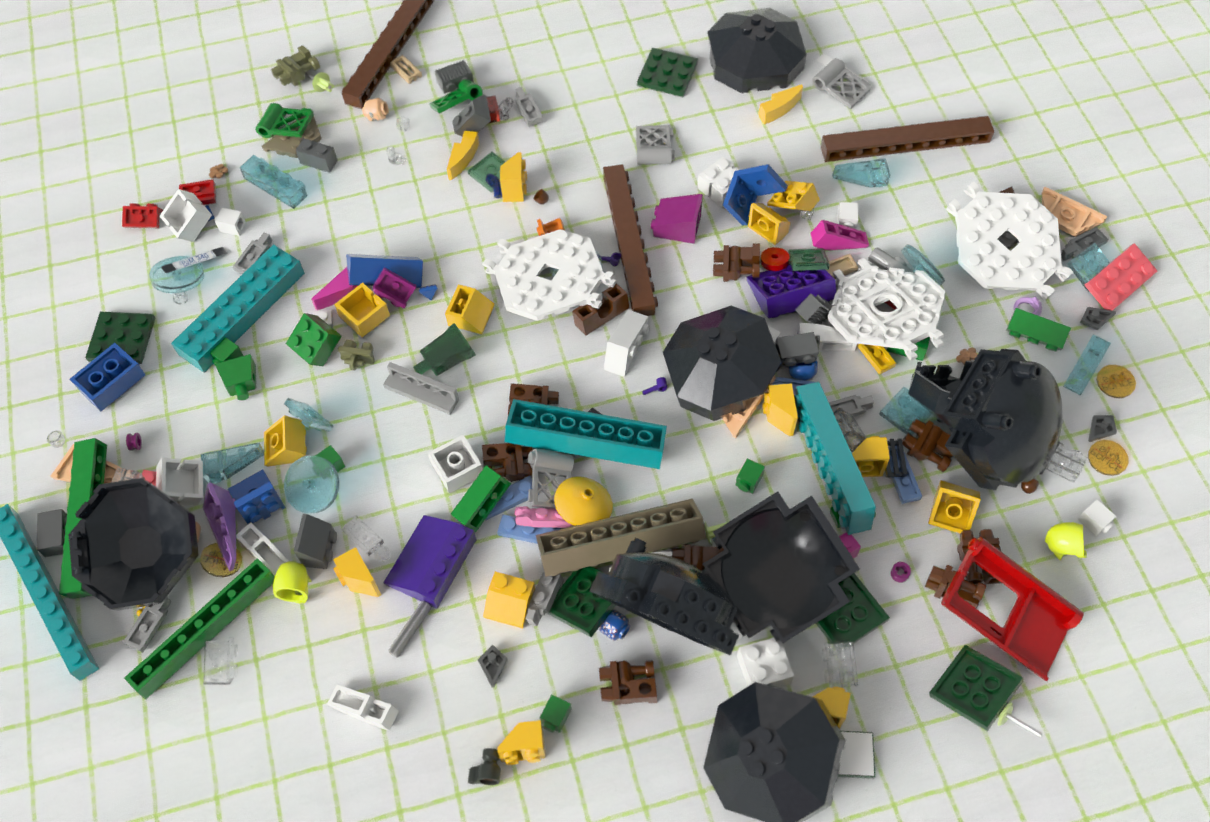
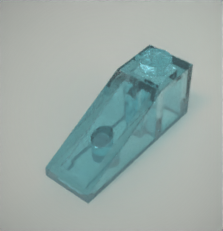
M886 158L836 165L832 174L834 179L870 188L888 186L891 176Z
M1093 334L1063 387L1081 396L1111 343Z
M254 443L201 454L203 477L207 483H219L222 480L229 479L264 456L261 444Z

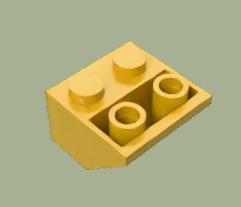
M522 152L516 153L500 166L503 202H524V195L527 194V184H524L527 181V171H524L526 170V160L522 159Z
M784 181L788 185L786 191L773 194L767 205L811 211L820 198L814 183Z
M458 284L445 312L447 324L451 327L483 334L495 304L477 289Z
M541 720L519 722L497 747L502 763L516 765L519 761L523 760L535 763L541 761V758H546Z

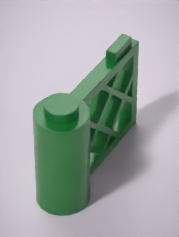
M464 79L459 83L457 90L429 104L433 110L440 114L467 99L472 101L482 96L483 91L479 85L469 79Z
M271 103L255 130L264 138H269L271 135L302 137L314 113L308 108H302L301 110L283 108L278 103ZM286 114L292 115V116H290V117L284 119L285 116H286ZM302 116H306V118H303V119H301V120H298V118H300V117H302ZM294 120L297 121V122H295V123H293V124H291V125H288V124H287V123H290V122H292V121H294ZM286 125V127L278 129L279 127ZM300 126L298 131H291Z

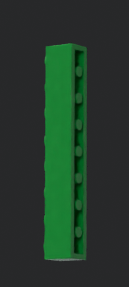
M96 438L74 442L61 581L59 584V594L70 599L92 596L82 589V583L72 576L69 534L81 520L76 517L78 509L84 502L90 500L99 484H104L107 444Z
M258 558L254 560L126 675L124 679L138 694L147 699L273 584L274 575Z

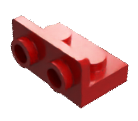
M136 203L123 206L122 227L159 228V216L163 209L159 208L157 204L150 203L147 206H141Z

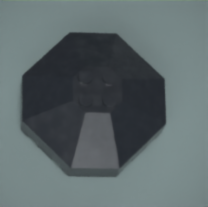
M771 8L725 13L707 31L710 42L711 67H713L714 79L740 93H748V89L757 88V91L771 90V86H779L780 89L787 88L805 67L807 54L797 21Z
M732 305L681 322L663 351L680 407L712 421L719 420L722 415L728 413L734 415L745 411L747 408L745 400L764 394L781 364L765 318Z
M917 362L908 394L935 416L938 422L947 425L953 432L954 428L942 414L973 362H965L960 378L950 376L952 368L949 365H938L936 369L934 365H923L921 367L922 362Z
M143 478L99 484L94 490L95 494L88 502H84L76 512V517L81 520L69 534L72 576L82 583V589L93 597L98 598L106 607L112 610H125L161 604L199 556L195 515Z
M754 682L718 705L703 768L726 810L763 822H804L832 805L833 788L835 782H837L841 764L839 761L846 740L822 700Z

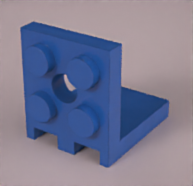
M769 164L737 170L733 174L723 206L742 226L748 225L751 204L756 202L757 196L784 192L788 185Z
M263 469L228 488L230 495L235 499L234 505L247 524L257 522L261 518L265 520L271 516L270 513L278 510L280 507L282 510L285 508Z

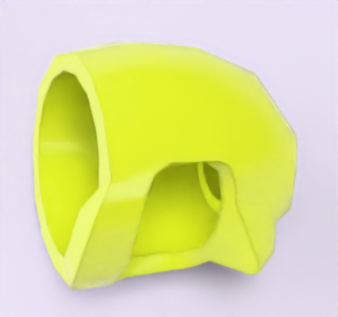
M1063 522L1052 526L1048 530L1045 543L1048 544L1049 550L1055 554L1056 558L1061 560L1065 554L1087 558V552L1084 550L1082 524Z
M294 561L282 563L273 581V594L275 597L298 604L306 603L308 599V582H311L306 567ZM295 591L302 593V595H296Z

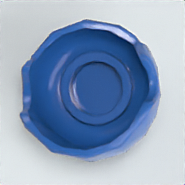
M815 360L809 364L804 362L797 363L789 367V373L794 379L807 381L817 374L818 362Z

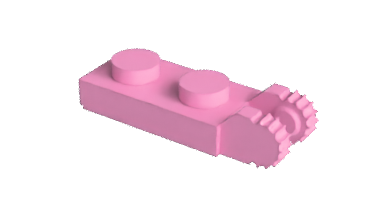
M518 506L515 509V522L519 526L572 527L571 524L560 516L557 509H530L527 506Z

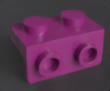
M385 267L373 284V291L378 297L386 298L395 307H402L404 309L407 306V301L416 289L415 284Z

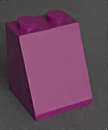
M703 194L660 199L659 206L656 205L654 216L656 218L652 219L651 222L653 237L695 244L701 219Z

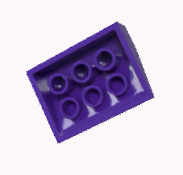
M789 264L781 271L767 270L760 272V278H754L752 275L746 276V280L762 312L768 318H776L782 314L795 312V309L810 293L814 296L820 295L828 302L834 299L836 293L835 279L825 269L793 270L792 264Z
M423 515L383 583L419 601H425L437 609L476 542L474 530L457 522Z

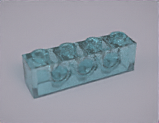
M253 155L239 167L245 180L293 209L308 196L305 190L306 187L301 181L293 179L288 173H283L275 165L268 164L263 158Z

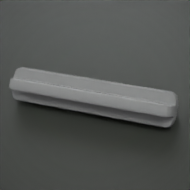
M421 601L389 648V653L392 656H400L431 610L429 603Z

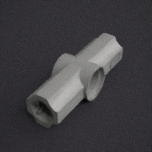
M875 248L868 257V261L882 270L900 268L904 269V272L915 273V271L907 267L906 262L901 257L896 256L893 258L880 248Z

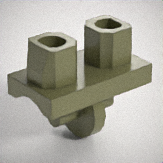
M346 340L343 346L338 347L341 360H344V364H349L350 370H356L357 366H363L364 363L374 364L375 359L371 343L364 342L361 349L356 348V342Z

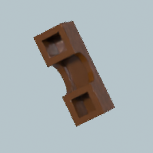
M617 283L613 288L609 287L602 292V305L599 309L587 304L579 306L572 311L575 326L585 336L630 308L628 294Z

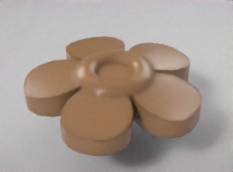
M224 164L210 168L211 173H209L210 178H221L224 176L223 174L228 172V168Z
M973 347L968 350L962 349L956 360L964 365L966 361L975 360L978 355L976 349Z

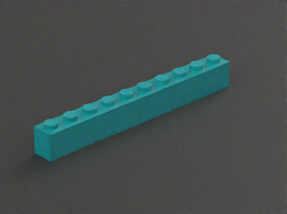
M6 504L0 508V537L69 673L81 681L99 670V667L62 596L59 594L19 514L9 504Z

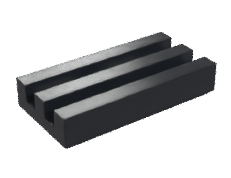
M902 438L897 440L890 439L887 441V444L891 449L894 472H891L890 462H888L885 469L886 477H906L907 468ZM895 446H897L901 472H899Z

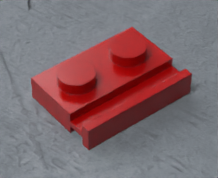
M213 179L179 184L180 190L194 193L202 202L201 205L216 203V187Z

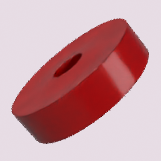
M778 247L765 249L761 253L760 263L763 268L769 271H781L789 265V253Z

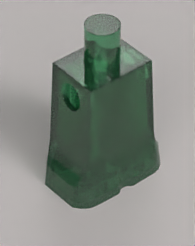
M453 323L442 335L420 350L424 360L413 366V368L421 375L431 369L438 376L458 363L476 356L456 324Z

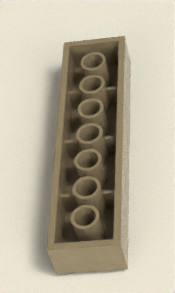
M693 498L536 535L545 577L556 576L568 571H577L584 567L598 566L605 562H614L616 555L626 553L630 542L634 541L635 538L646 542L645 547L647 548L645 552H657L660 549L678 547L681 544L695 543L706 539L703 517Z

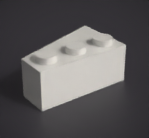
M627 310L607 342L604 370L625 377L633 357L641 345L643 336L648 333V316Z

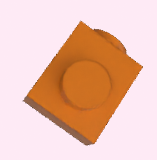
M561 218L543 224L541 219L537 220L539 227H536L539 236L559 229L565 231Z

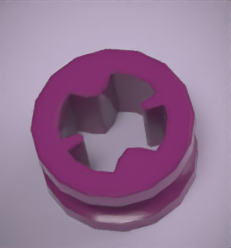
M131 433L127 434L126 445L129 451H133L134 448L136 450L141 449L142 440L139 433H134V435Z
M905 562L895 563L890 572L892 579L899 583L905 582L911 573L909 565ZM903 569V574L901 576L898 575L897 572Z

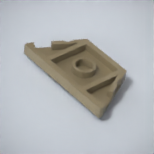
M302 116L298 120L306 118V116ZM314 116L302 137L275 135L262 145L263 151L268 152L272 150L276 151L278 155L298 158L296 149L303 138L315 142L322 140ZM300 126L291 131H298Z

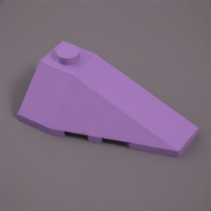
M208 483L203 510L229 571H233L236 562L235 510L237 508L233 503L235 499L231 498L229 491L213 483Z

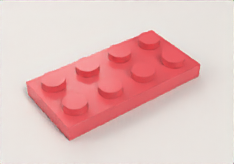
M1134 243L1084 285L1105 310L1113 311L1157 272V269Z

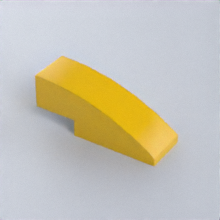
M802 84L774 93L770 101L760 104L759 117L764 125L782 117L800 101L803 91Z
M464 131L461 143H454L447 165L449 180L457 177L473 159L479 146L478 132Z

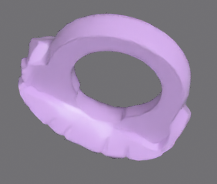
M1036 296L1033 298L1022 297L1014 303V310L1020 304L1028 303L1035 309L1032 314L1040 316L1042 312V303Z

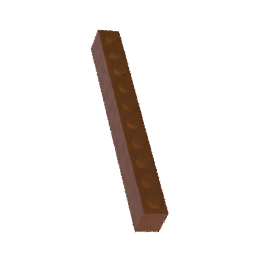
M434 0L402 1L399 9L395 11L393 18L387 23L384 31L380 33V37L373 44L369 53L365 55L362 63L358 65L354 75L350 77L347 85L343 87L341 93L345 104L359 109L364 107L365 102L370 98L389 70L390 62L397 58Z
M989 116L829 134L822 136L821 151L824 161L832 162L990 143L994 129Z
M623 164L603 167L604 184L619 253L621 254V262L632 311L645 316L655 315L658 300L657 297H653L655 288L654 283L650 282L649 279L651 278L650 267L646 266L648 257L647 253H643L645 244L644 239H640L642 232L641 226L637 225L638 213L633 209L635 208L634 197L631 198L630 196L632 194L631 184L627 183L629 181L628 171H625Z

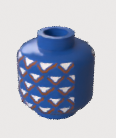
M615 609L612 610L599 627V631L613 641L622 640L630 629L629 619Z

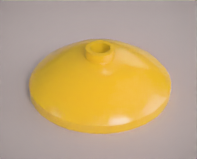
M587 477L568 478L558 486L555 492L554 503L558 513L573 526L607 519L612 514L613 502L609 492L593 479Z

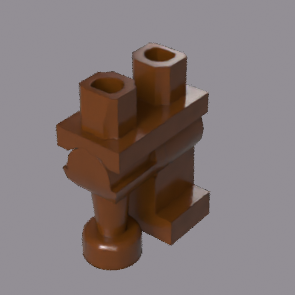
M760 243L753 244V247H729V245H724V250L714 251V263L723 264H713V276L723 277V282H729V280L736 281L741 275L752 274V277L760 278Z
M511 383L508 415L513 399L544 405L559 404V392L549 391V386L541 387Z
M915 419L910 425L909 430L916 433L917 436L914 437L907 433L902 440L903 446L908 449L906 454L911 457L914 456L919 461L928 459L937 464L938 470L944 472L952 461L950 458L953 457L945 447L951 435L944 432L939 426L933 425L934 423L930 420L924 423Z
M512 443L482 445L484 467L487 465L492 469V466L503 465L502 468L492 470L502 477H506L510 482L520 481L524 477L532 476L531 465L523 463V459H528V455L533 449L529 446Z
M984 529L979 532L980 537L1001 551L999 538H994L991 529ZM963 530L960 534V543L957 546L961 561H963L969 549L967 547L969 542L974 538L973 531ZM972 563L968 571L969 573L966 575V580L973 584L982 583L983 581L984 584L1001 583L984 569H982V573L978 572L976 563Z
M685 544L684 549H673L672 557L685 561L702 571L705 569L703 563L724 551V549Z
M946 565L945 570L933 566L925 587L935 591L934 597L939 599L941 596L942 598L944 597L957 572L952 571V566ZM964 579L958 590V595L977 608L987 585L981 582L975 585Z
M653 660L645 661V665H630L627 661H610V666L599 668L600 681L612 680V687L601 688L602 701H614V705L638 702L657 703ZM646 674L647 679L634 680V676Z

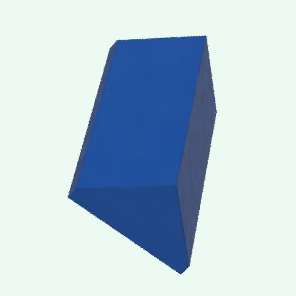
M346 254L349 285L364 283L366 286H373L385 267L415 284L416 288H421L423 260L418 257Z

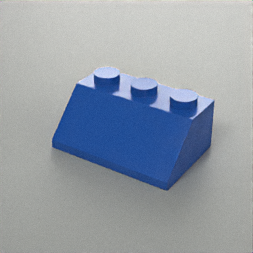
M114 343L69 380L101 412L142 379L145 373L134 359Z

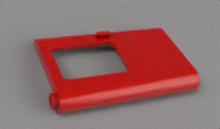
M973 538L967 546L969 549L941 601L942 606L1044 681H1048L1049 677H1047V674L1068 629L1076 627L1083 619L1084 613L984 538ZM972 563H976L1018 596L1003 627L999 626L958 595V590Z

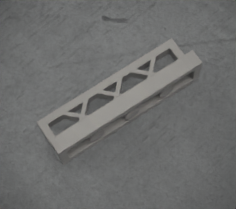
M389 362L387 365L389 376L383 384L385 389L451 415L459 401L456 388Z

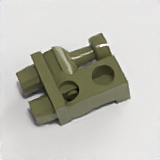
M305 46L298 47L299 52L290 57L286 56L282 60H276L278 66L271 69L273 76L276 79L279 78L283 86L290 83L296 86L299 84L298 81L305 79L306 72L311 69L317 70L321 68L316 57H312L310 51Z

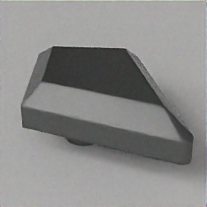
M1087 307L1080 323L1098 330L1116 314V311Z
M1094 415L1088 441L1093 442L1115 435L1117 430L1114 416Z
M494 645L478 659L492 688L495 687L508 661V658Z

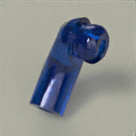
M488 174L486 176V183L494 190V198H502L500 179L493 174Z

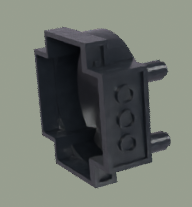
M981 349L942 414L954 428L945 447L980 488L996 491L999 484L1016 488L1020 482H1028L1039 474L1042 475L1060 444L1059 438L1063 418L1060 390L1055 378L1046 367L1037 362L1026 361L1019 350L1001 349L1000 351Z
M777 491L713 531L716 536L712 538L718 549L723 548L724 551L704 562L703 566L705 569L702 571L722 587L737 607L738 611L735 617L739 624L736 627L743 637L747 635L748 638H751L772 626L773 629L770 632L776 642L781 640L782 643H785L850 602L839 586V583L857 573L860 568L813 496L808 497L789 509Z
M635 538L634 541L630 542L626 553L616 555L608 574L598 571L589 592L662 628L731 656L739 634L733 632L734 630L730 629L738 609L722 587L697 567L671 556L645 552L647 548L645 547L646 542Z

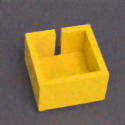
M361 283L334 304L338 316L362 338L390 316L387 304L376 294L374 295L373 291L364 283Z

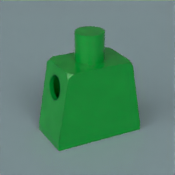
M251 354L215 364L229 395H237V399L240 401L248 399V391L256 389V364Z

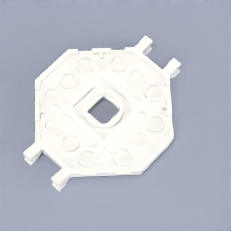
M973 181L965 190V193L971 196L973 200L961 209L960 203L954 199L946 208L949 213L955 216L957 224L958 264L985 289H1028V291H1036L1042 299L1046 300L1055 290L1043 283L1054 273L1062 282L1073 273L1068 267L1062 266L1058 218L1031 194L981 192L979 186ZM1005 231L1011 232L1019 241V244L1011 251L998 240Z
M561 229L511 245L504 239H500L497 243L498 246L502 247L500 253L506 255L498 265L489 259H485L482 263L483 266L487 267L486 273L496 275L506 310L536 321L545 319L544 316L552 313L557 315L569 311L570 307L576 305L581 307L588 304L599 309L602 301L598 300L600 294L595 292L601 283L612 288L616 284V280L612 279L614 277L613 272H603L591 239ZM553 267L559 269L552 280L538 277L545 268Z
M865 258L858 260V264L861 266L858 268V272L848 277H845L840 269L833 272V275L836 277L835 284L838 286V290L835 293L832 308L828 314V321L848 342L904 349L910 361L918 358V355L914 352L918 350L915 343L927 337L931 338L936 348L944 345V342L941 340L944 334L937 327L945 299V290L924 271L916 270L915 273L904 272V269L900 268L882 270L878 266H871ZM890 300L897 309L891 312H881L875 306Z

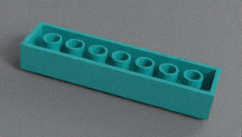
M273 244L171 342L177 354L205 373L214 364L210 352L225 337L235 343L305 274L300 261Z
M820 382L797 386L794 399L799 429L801 433L805 434L807 448H811L813 462L817 463L819 476L826 483V492L833 499V509L839 513L841 527L845 528L848 535L871 530L876 510L875 503Z
M513 399L506 422L504 442L660 469L667 426Z

